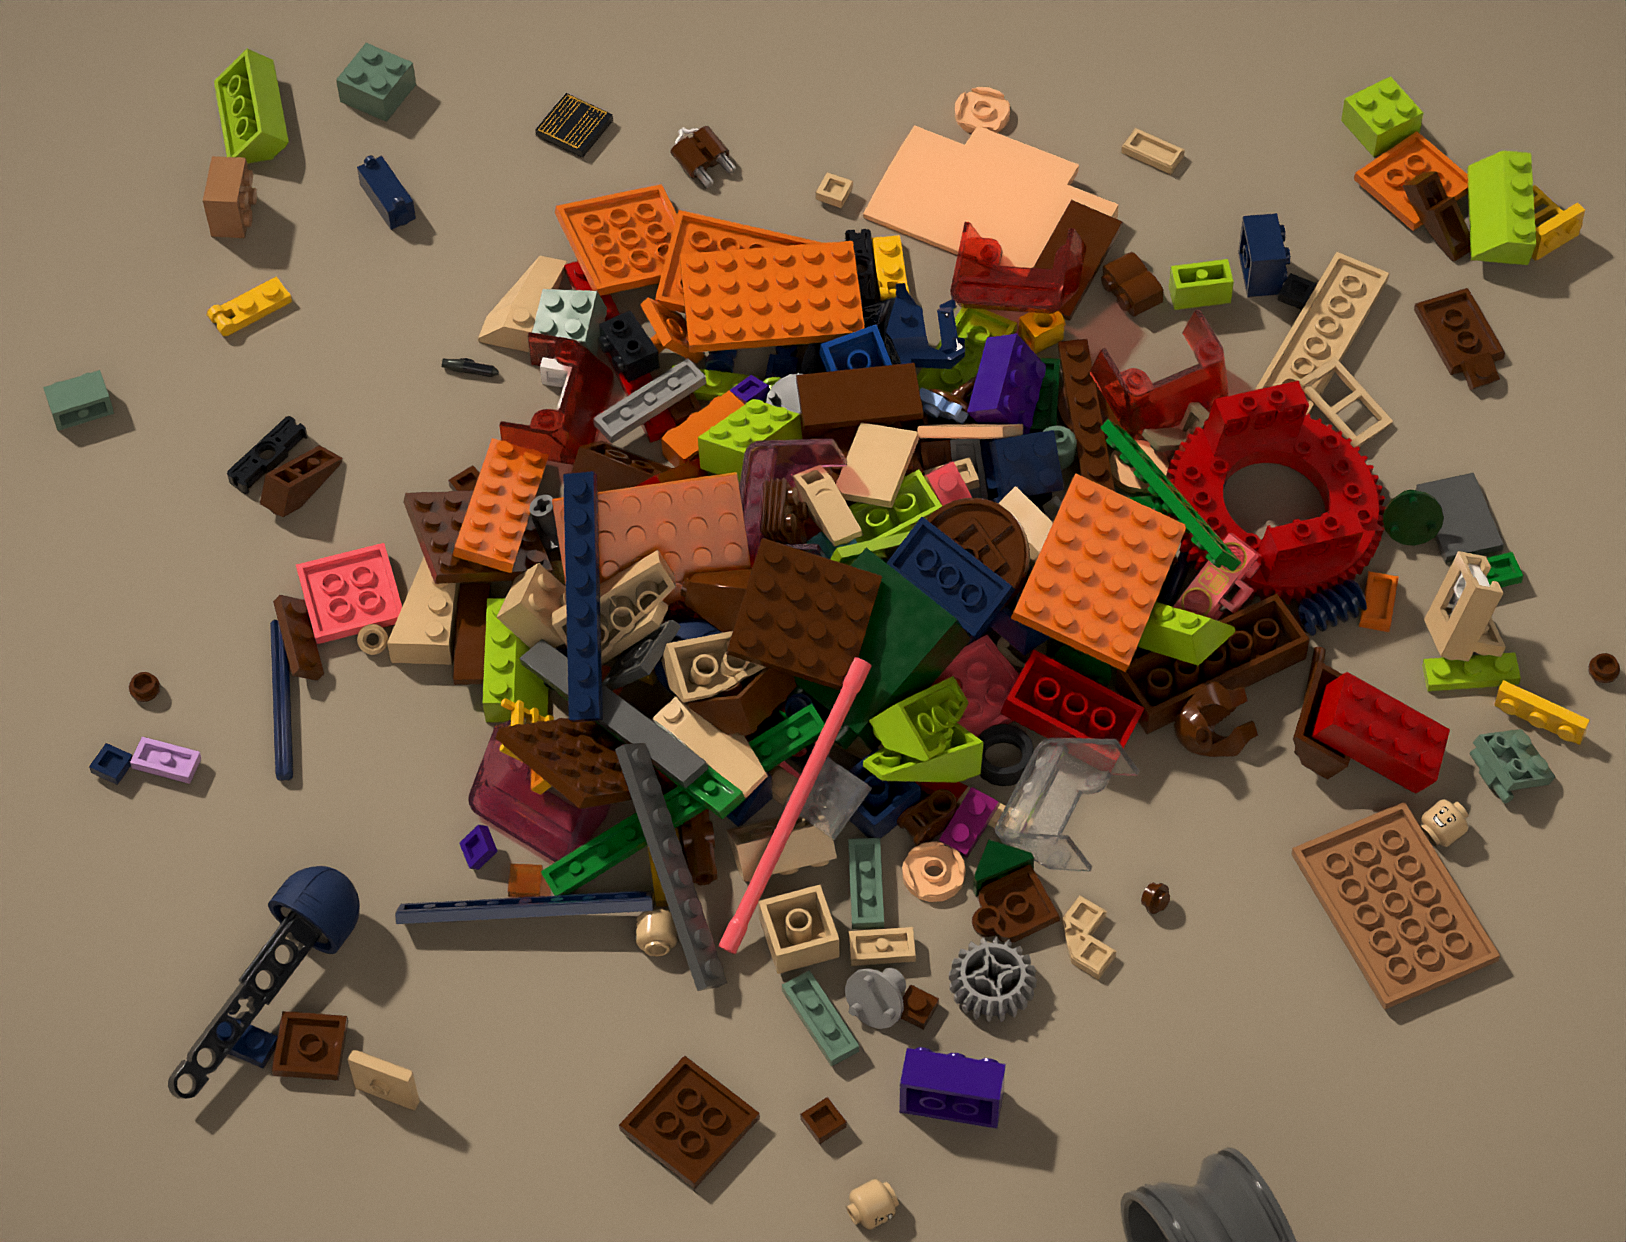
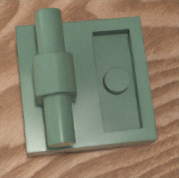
M1522 729L1479 734L1473 742L1476 748L1470 752V756L1479 767V774L1490 789L1493 788L1504 804L1514 798L1511 790L1549 785L1556 777L1548 767L1547 761L1541 757L1531 743L1530 737Z

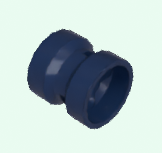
M738 349L708 351L710 355L706 358L705 369L733 373L735 366L733 359L736 358Z

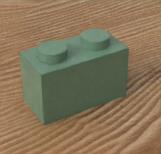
M100 370L43 387L57 431L114 414Z

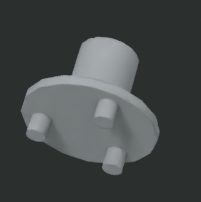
M869 968L857 970L848 978L845 986L850 1015L857 1016L859 1020L870 1027L883 1029L893 1026L901 1018L904 1010L903 998L901 996V993L906 988L904 976L893 968H887L883 972Z

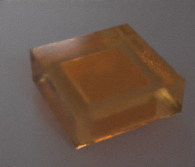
M510 864L508 897L540 896L543 866Z

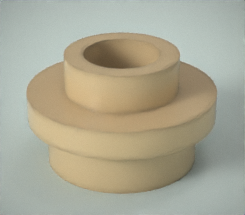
M377 624L366 625L358 633V646L367 654H379L387 646V632ZM374 633L378 636L379 641L376 645H370L367 642L369 634Z

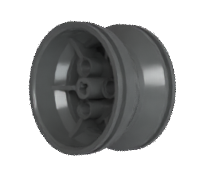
M1231 1147L1220 1150L1217 1154H1211L1203 1159L1196 1185L1192 1187L1168 1182H1158L1154 1185L1145 1184L1137 1188V1190L1124 1194L1121 1199V1218L1127 1242H1297L1284 1212L1261 1174L1241 1152Z

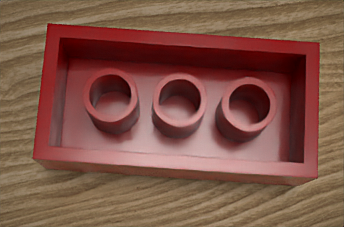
M1033 650L1006 698L1000 714L1111 772L1145 708L1048 656Z
M1345 672L1326 685L1312 737L1416 794L1437 782L1450 729L1349 672Z

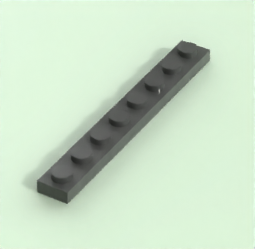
M645 743L624 744L615 749L695 986L697 991L721 987L727 984L723 966L719 960L712 934L708 928L702 905L696 893L691 873L689 872L681 844L671 820V814L668 811L661 785L651 761L650 753Z

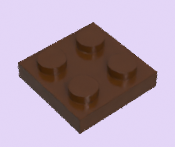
M282 1011L272 1066L273 1076L339 1081L349 1022L347 1016Z

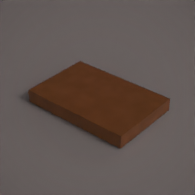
M1468 288L1415 304L1414 311L1450 375L1463 372L1460 365L1462 361L1488 352L1491 353L1494 362L1504 359L1505 351Z

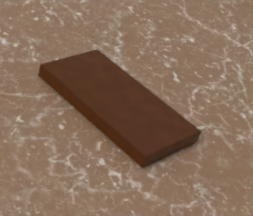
M1071 199L1018 293L1019 299L1038 307L1049 303L1055 311H1059L1065 319L1070 321L1121 231L1123 221Z
M915 363L796 375L804 431L858 426L861 422L877 424L923 419V408Z

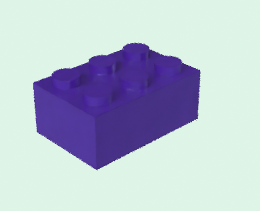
M1017 333L987 337L967 413L978 424H1023V434H1029L1033 423L1035 407L1039 400L1042 380L1046 372V365Z
M924 1047L916 1049L907 1048L900 1080L899 1113L998 1129L1004 1095L1006 1064L999 1063L991 1058H983L981 1060L966 1058V1056L960 1053H949L948 1055L935 1053Z

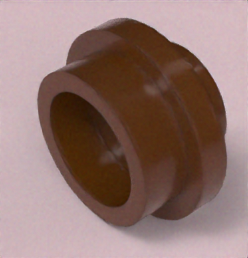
M1601 653L1591 659L1588 672L1597 682L1611 683L1618 678L1620 666L1613 655Z
M149 672L137 673L129 684L130 695L133 699L140 702L153 700L160 692L159 680Z
M1151 883L1146 887L1141 903L1149 913L1156 914L1168 906L1170 901L1169 887L1163 883Z

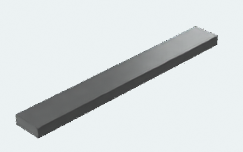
M541 639L519 658L521 664L568 699V659ZM602 684L603 720H598L599 724L626 744L645 743L650 753L652 764L685 789L708 769L705 760Z

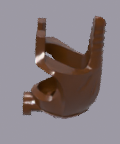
M1216 681L1209 683L1195 693L1176 716L1174 731L1178 741L1188 751L1202 756L1232 757L1239 755L1244 746L1252 738L1258 736L1255 723L1252 720L1234 728L1229 736L1218 735L1215 733L1214 728L1219 721H1222L1223 718L1234 712L1237 706L1248 701L1244 687L1230 690Z

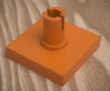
M649 297L640 304L656 332L650 339L658 349V354L667 348L696 364L705 357L703 352L689 353L687 325L682 314L667 309L664 305Z

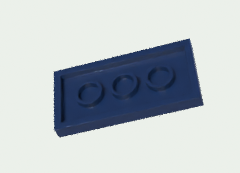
M924 517L919 519L887 561L889 566L954 616L961 626L977 639H979L1016 590Z

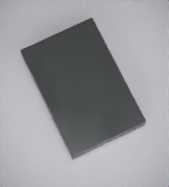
M1474 472L1416 485V491L1426 492L1435 497L1442 506L1444 515L1443 525L1434 538L1445 563L1454 561L1458 551L1484 555L1503 550V541Z
M669 620L661 624L657 630L624 650L602 684L611 691H614L650 675L663 655L666 644L671 643L681 626L674 620Z

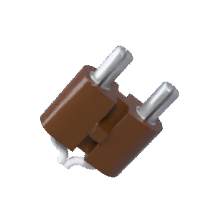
M704 126L700 129L693 128L691 130L683 127L678 131L680 136L676 139L670 154L690 178L698 177L704 186L709 188L713 185L714 181L706 173L707 167H714L720 163L728 174H732L736 170L734 164L727 157L729 155L728 148L709 126ZM684 133H686V134H692V133H693V137L689 138V137L687 136L686 138L683 139Z

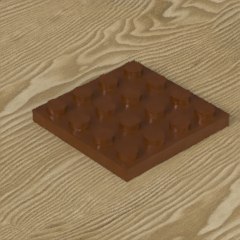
M474 491L405 493L403 502L435 584L514 581L515 577L538 563L552 574V566L531 515L512 573H508L452 556Z
M762 538L726 655L841 691L843 681L854 658L859 656L882 576Z
M559 718L557 720L537 721L536 723L516 724L499 728L495 739L579 809L632 800L615 749L622 745L617 742L613 735L604 732L598 727L595 721L571 722L569 718ZM655 770L664 795L669 784Z

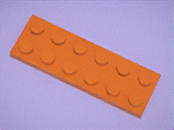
M491 439L452 556L512 573L531 514L529 507L536 498L548 461V454L514 445L507 441Z

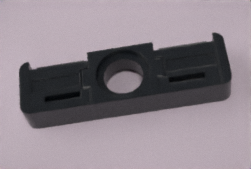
M861 229V233H855V230H847L845 232V241H853L856 265H864L868 268L863 273H857L863 306L875 303L871 231L869 229Z
M291 416L285 417L227 471L229 483L242 493L248 494V488L256 483L264 474L271 472L288 457L287 452L298 444L303 437L305 439L308 438L306 427L301 423L297 425L296 420ZM266 450L275 452L274 457L271 459H262L260 454Z

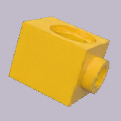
M1047 303L1019 317L1018 335L1037 354L1063 340L1064 327L1066 325L1065 319L1059 311H1055Z

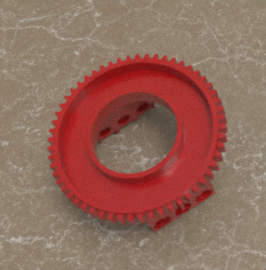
M1299 380L1214 399L1208 420L1204 421V429L1197 426L1193 435L1189 433L1186 441L1180 443L1179 449L1175 451L1166 473V477L1222 541H1224L1229 533H1233L1262 555L1257 561L1261 564L1258 571L1251 579L1246 576L1242 580L1254 589L1249 596L1250 600H1253L1255 595L1260 596L1262 601L1267 597L1278 594L1281 599H1284L1286 604H1290L1292 598H1295L1300 603L1304 596L1311 598V595L1314 593H1321L1326 588L1332 589L1335 584H1343L1347 579L1355 580L1356 575H1361L1364 567L1368 566L1371 558L1374 557L1384 531L1383 514L1385 506L1382 505L1385 496L1380 495L1382 485H1376L1379 479L1378 475L1371 474L1374 469L1373 465L1366 464L1368 457L1366 455L1360 456L1359 446L1353 447L1351 445L1352 439L1350 438L1345 440L1341 436L1342 431L1335 432L1332 430L1333 425L1329 424L1326 426L1322 424V419L1320 418L1317 420L1311 419V414L1307 413L1309 403ZM1259 463L1280 464L1300 472L1315 485L1322 496L1325 513H1322L1320 517L1303 521L1295 519L1292 523L1272 528L1268 525L1261 540L1256 534L1244 531L1232 519L1224 503L1223 486L1231 475L1246 466ZM1167 512V515H1166V516H1168V517H1170V518H1172V519H1174V520H1178V519H1179L1177 516L1174 517V516H1172L1171 514H1169V513ZM1184 532L1179 551L1181 553L1189 552L1187 561L1195 560L1197 562L1195 569L1200 570L1208 562L1206 558L1208 552L1201 550L1191 541L1192 533ZM1236 584L1233 586V588H1236L1238 592L1240 587Z

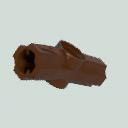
M708 808L683 823V825H680L684 853H687L688 869L693 883L699 886L708 885L718 879L714 849H716L713 823L709 820Z

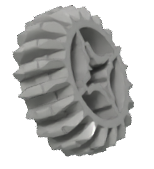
M997 936L993 939V943H987V940L983 937L980 940L979 946L971 941L968 944V950L961 948L958 952V958H954L952 961V969L949 971L950 992L954 994L956 1004L963 1003L962 1010L964 1013L974 1010L973 1016L976 1020L981 1014L986 1015L988 1023L992 1020L993 1016H998L999 1020L1003 1022L1005 1020V1013L1015 1018L1017 1010H1025L1027 1000L1031 1001L1034 997L1033 989L1036 988L1037 979L1034 977L1036 969L1034 965H1030L1031 958L1029 954L1022 955L1023 949L1021 945L1014 949L1011 948L1012 942L1010 939L1004 945L999 944ZM983 964L981 969L973 971L972 975H968L976 966ZM989 972H990V974H991V978H994V979H995V982H997V986H996V987H995V984H994V980H990ZM1012 984H1017L1011 992L1002 995L1005 989L1012 988Z

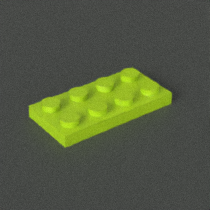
M966 301L955 317L957 335L960 338H965V357L952 369L922 368L917 376L919 391L921 388L927 390L932 388L952 393L954 389H958L959 386L977 375L987 337L1015 334L1018 323ZM941 340L935 349L939 350L942 346ZM972 393L967 395L969 397L968 401L966 402L968 405L970 403Z

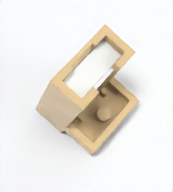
M1458 551L1424 619L1440 656L1448 660L1469 661L1473 652L1483 656L1493 655L1501 657L1506 648L1492 619L1503 591L1499 582L1492 581L1490 585L1486 578L1491 569L1486 556Z

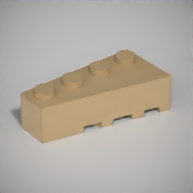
M659 550L600 584L601 657H605L613 649V646L625 634L627 635L645 614L648 615L676 587L674 573ZM566 605L552 612V624L567 646Z
M423 557L387 642L391 663L452 665L460 583L435 584L425 557Z

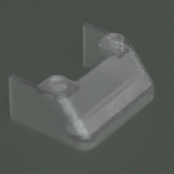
M1045 739L1036 746L995 826V833L1004 844L1031 852L1034 856V861L1047 869L1090 872L1092 865L1070 836L1062 835L1082 794L1099 793L1105 789L1112 775L1137 776L1139 769L1117 739Z

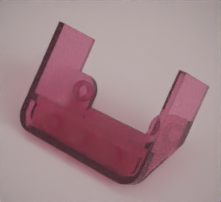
M833 439L756 441L747 447L744 454L739 489L750 558L756 559L761 540L764 538L760 532L764 481L770 482L771 479L776 481L777 478L782 480L784 477L791 487H795L793 479L795 474L818 465L822 467L847 466L846 458ZM784 544L827 558L818 544Z
M511 720L496 725L493 729L468 796L469 805L473 812L550 860L557 862L587 842L605 820L611 804L579 809L577 806L575 808L547 790L541 795L532 791L531 780L528 779L531 768L525 763L500 752L502 744L495 739L500 727L511 726Z

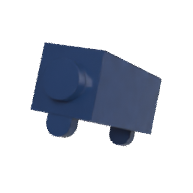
M373 155L367 156L364 159V164L357 167L360 186L390 230L406 225L416 219L412 198L383 156L376 159Z

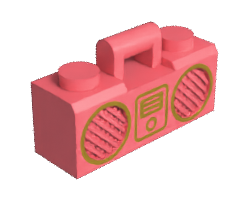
M1229 533L1223 542L1241 561L1240 565L1234 571H1231L1223 565L1218 568L1208 560L1173 607L1217 621L1224 614L1220 611L1223 606L1233 614L1238 612L1254 591L1252 587L1242 580L1246 576L1249 579L1254 576L1261 566L1257 561L1262 555L1233 533ZM1236 584L1240 589L1229 602L1225 597Z

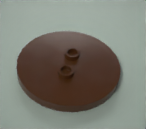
M963 498L952 501L937 509L927 518L934 526L1016 589L1002 607V609L1005 608L1021 590L1030 564L1028 538L1017 518L1001 505L982 498Z

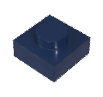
M105 743L89 768L92 774L118 785L131 767L130 761L133 755Z

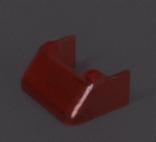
M1200 309L1194 311L1182 332L1194 352V356L1199 363L1152 383L1147 374L1140 369L1130 368L1120 372L1106 348L1100 350L1089 371L1090 375L1122 428L1134 440H1145L1142 436L1144 429L1173 428L1180 425L1189 403L1199 402L1210 412L1214 399L1229 395L1223 346Z
M529 332L528 343L531 365L540 366L544 357L555 359L559 364L570 366L572 369L559 411L542 409L536 412L532 417L530 426L501 421L499 425L501 441H507L514 445L548 454V461L574 465L579 447L597 442L600 431L594 425L593 418L607 410L614 387L613 371L574 339Z

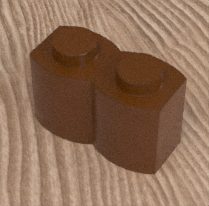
M1130 252L1103 266L1102 285L1107 292H1112L1117 297L1118 305L1123 311H1127L1135 317L1163 302L1164 289L1162 285L1147 270L1142 260L1134 252Z

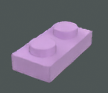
M142 737L130 764L132 769L190 784L202 757L199 751Z

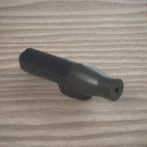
M443 358L442 368L455 372L488 377L496 376L499 373L498 369L493 365L475 363L474 360L468 358Z

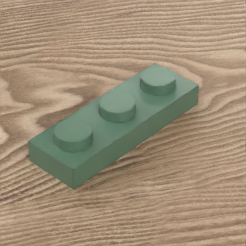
M880 838L848 839L852 929L884 928Z
M810 970L782 984V992L831 1067L860 1052L859 1044Z

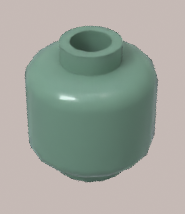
M1064 426L1048 427L1043 432L1054 430L1060 467L1065 469L1075 460L1077 446L1075 434Z

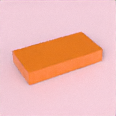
M1368 571L1364 593L1367 609L1366 611H1361L1359 627L1384 632L1390 631L1399 576Z

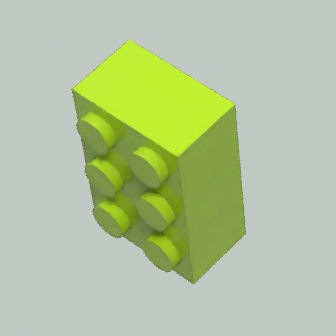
M752 399L748 401L747 404L698 437L700 469L718 475L737 472L738 481L748 485L794 452L800 445H803L800 414L789 411L784 407H776L764 403L762 400Z

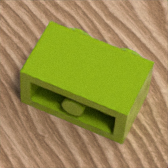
M1228 259L1171 266L1168 288L1174 310L1231 303L1234 280Z

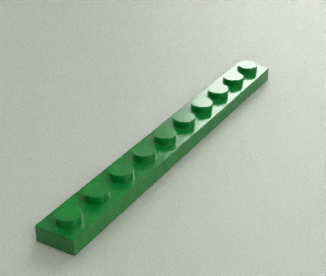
M811 703L748 743L763 769L767 772L817 741L825 723ZM679 786L663 795L668 811L671 814L674 828L707 809ZM637 812L541 871L554 896L569 895L648 846Z

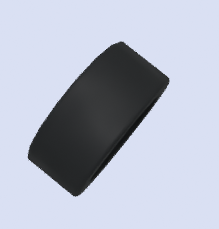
M1000 724L985 729L978 738L984 742L980 774L982 779L990 784L1003 787L1015 785L1028 776L1033 764L1034 749L1032 740L1025 731L1017 726ZM1007 743L1020 749L1022 759L1020 763L1012 767L1002 768L988 762L985 753L994 744Z

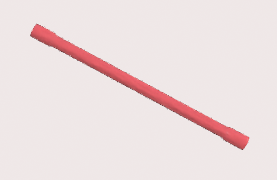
M855 657L849 668L838 698L733 919L730 920L718 947L729 953L736 954L758 901L763 894L850 707L872 667L870 663Z

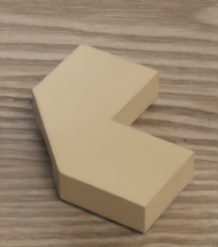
M1079 895L1062 918V927L1071 964L1099 980L1116 957V950L1092 937L1106 918L1107 911Z

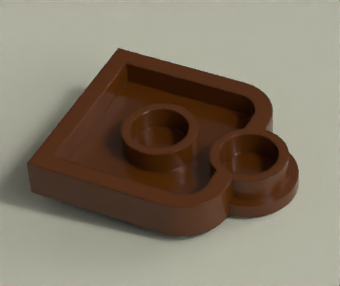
M1029 864L987 884L981 889L979 893L980 908L973 914L972 926L975 932L983 937L997 936L1002 942L1010 939L1014 943L1059 922L1060 917L1034 869Z

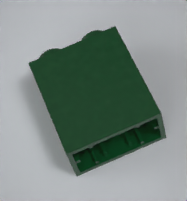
M866 547L851 566L881 575L882 579L858 658L870 663L872 667L834 741L844 750H847L854 740L857 739L868 749L874 751L882 742L874 735L873 727L869 720L893 705L929 688L971 640L954 616ZM793 676L797 687L787 696V700L794 694H807L813 699L815 705L827 714L823 719V722L826 723L840 690Z

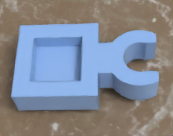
M920 389L921 402L924 406L923 411L930 417L937 419L940 416L963 424L969 416L968 413L961 410V405L949 402L943 396L927 389Z

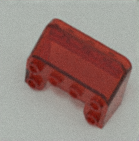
M964 222L950 290L951 297L953 296L956 304L963 308L1054 313L1066 304L1079 289L1087 246L1076 230L1069 228L1066 244L1061 246L1056 252L1053 269L1000 266L1003 250L999 242L992 238H982L970 222Z

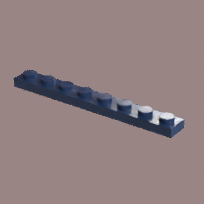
M592 471L563 474L569 721L603 720L597 474Z

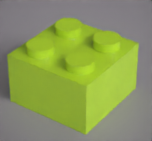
M1390 76L1344 99L1341 121L1368 152L1375 157L1391 149L1416 131L1420 133L1423 111Z

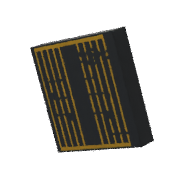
M565 93L535 129L536 136L583 158L613 122V114Z

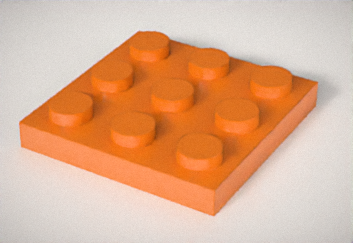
M1418 131L1355 172L1354 180L1412 231L1422 226L1423 223L1402 186L1422 172L1437 171L1448 197H1455L1456 201L1468 194L1467 173Z

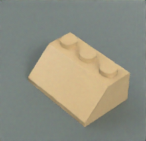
M818 807L801 811L772 875L780 873V875L794 874L799 871L798 868L811 865V867H821L827 865L829 860L837 858L829 821ZM781 816L726 830L739 874L744 882L751 881Z

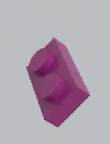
M971 787L939 841L951 849H956L962 856L968 858L998 809L999 801Z

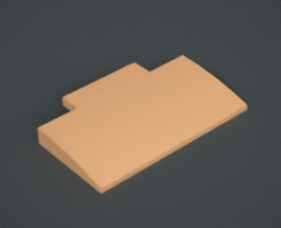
M914 125L863 213V218L1025 282L1071 199L1116 219L1118 218L1119 204L1070 186L1079 172V165L980 126L975 128L964 145Z

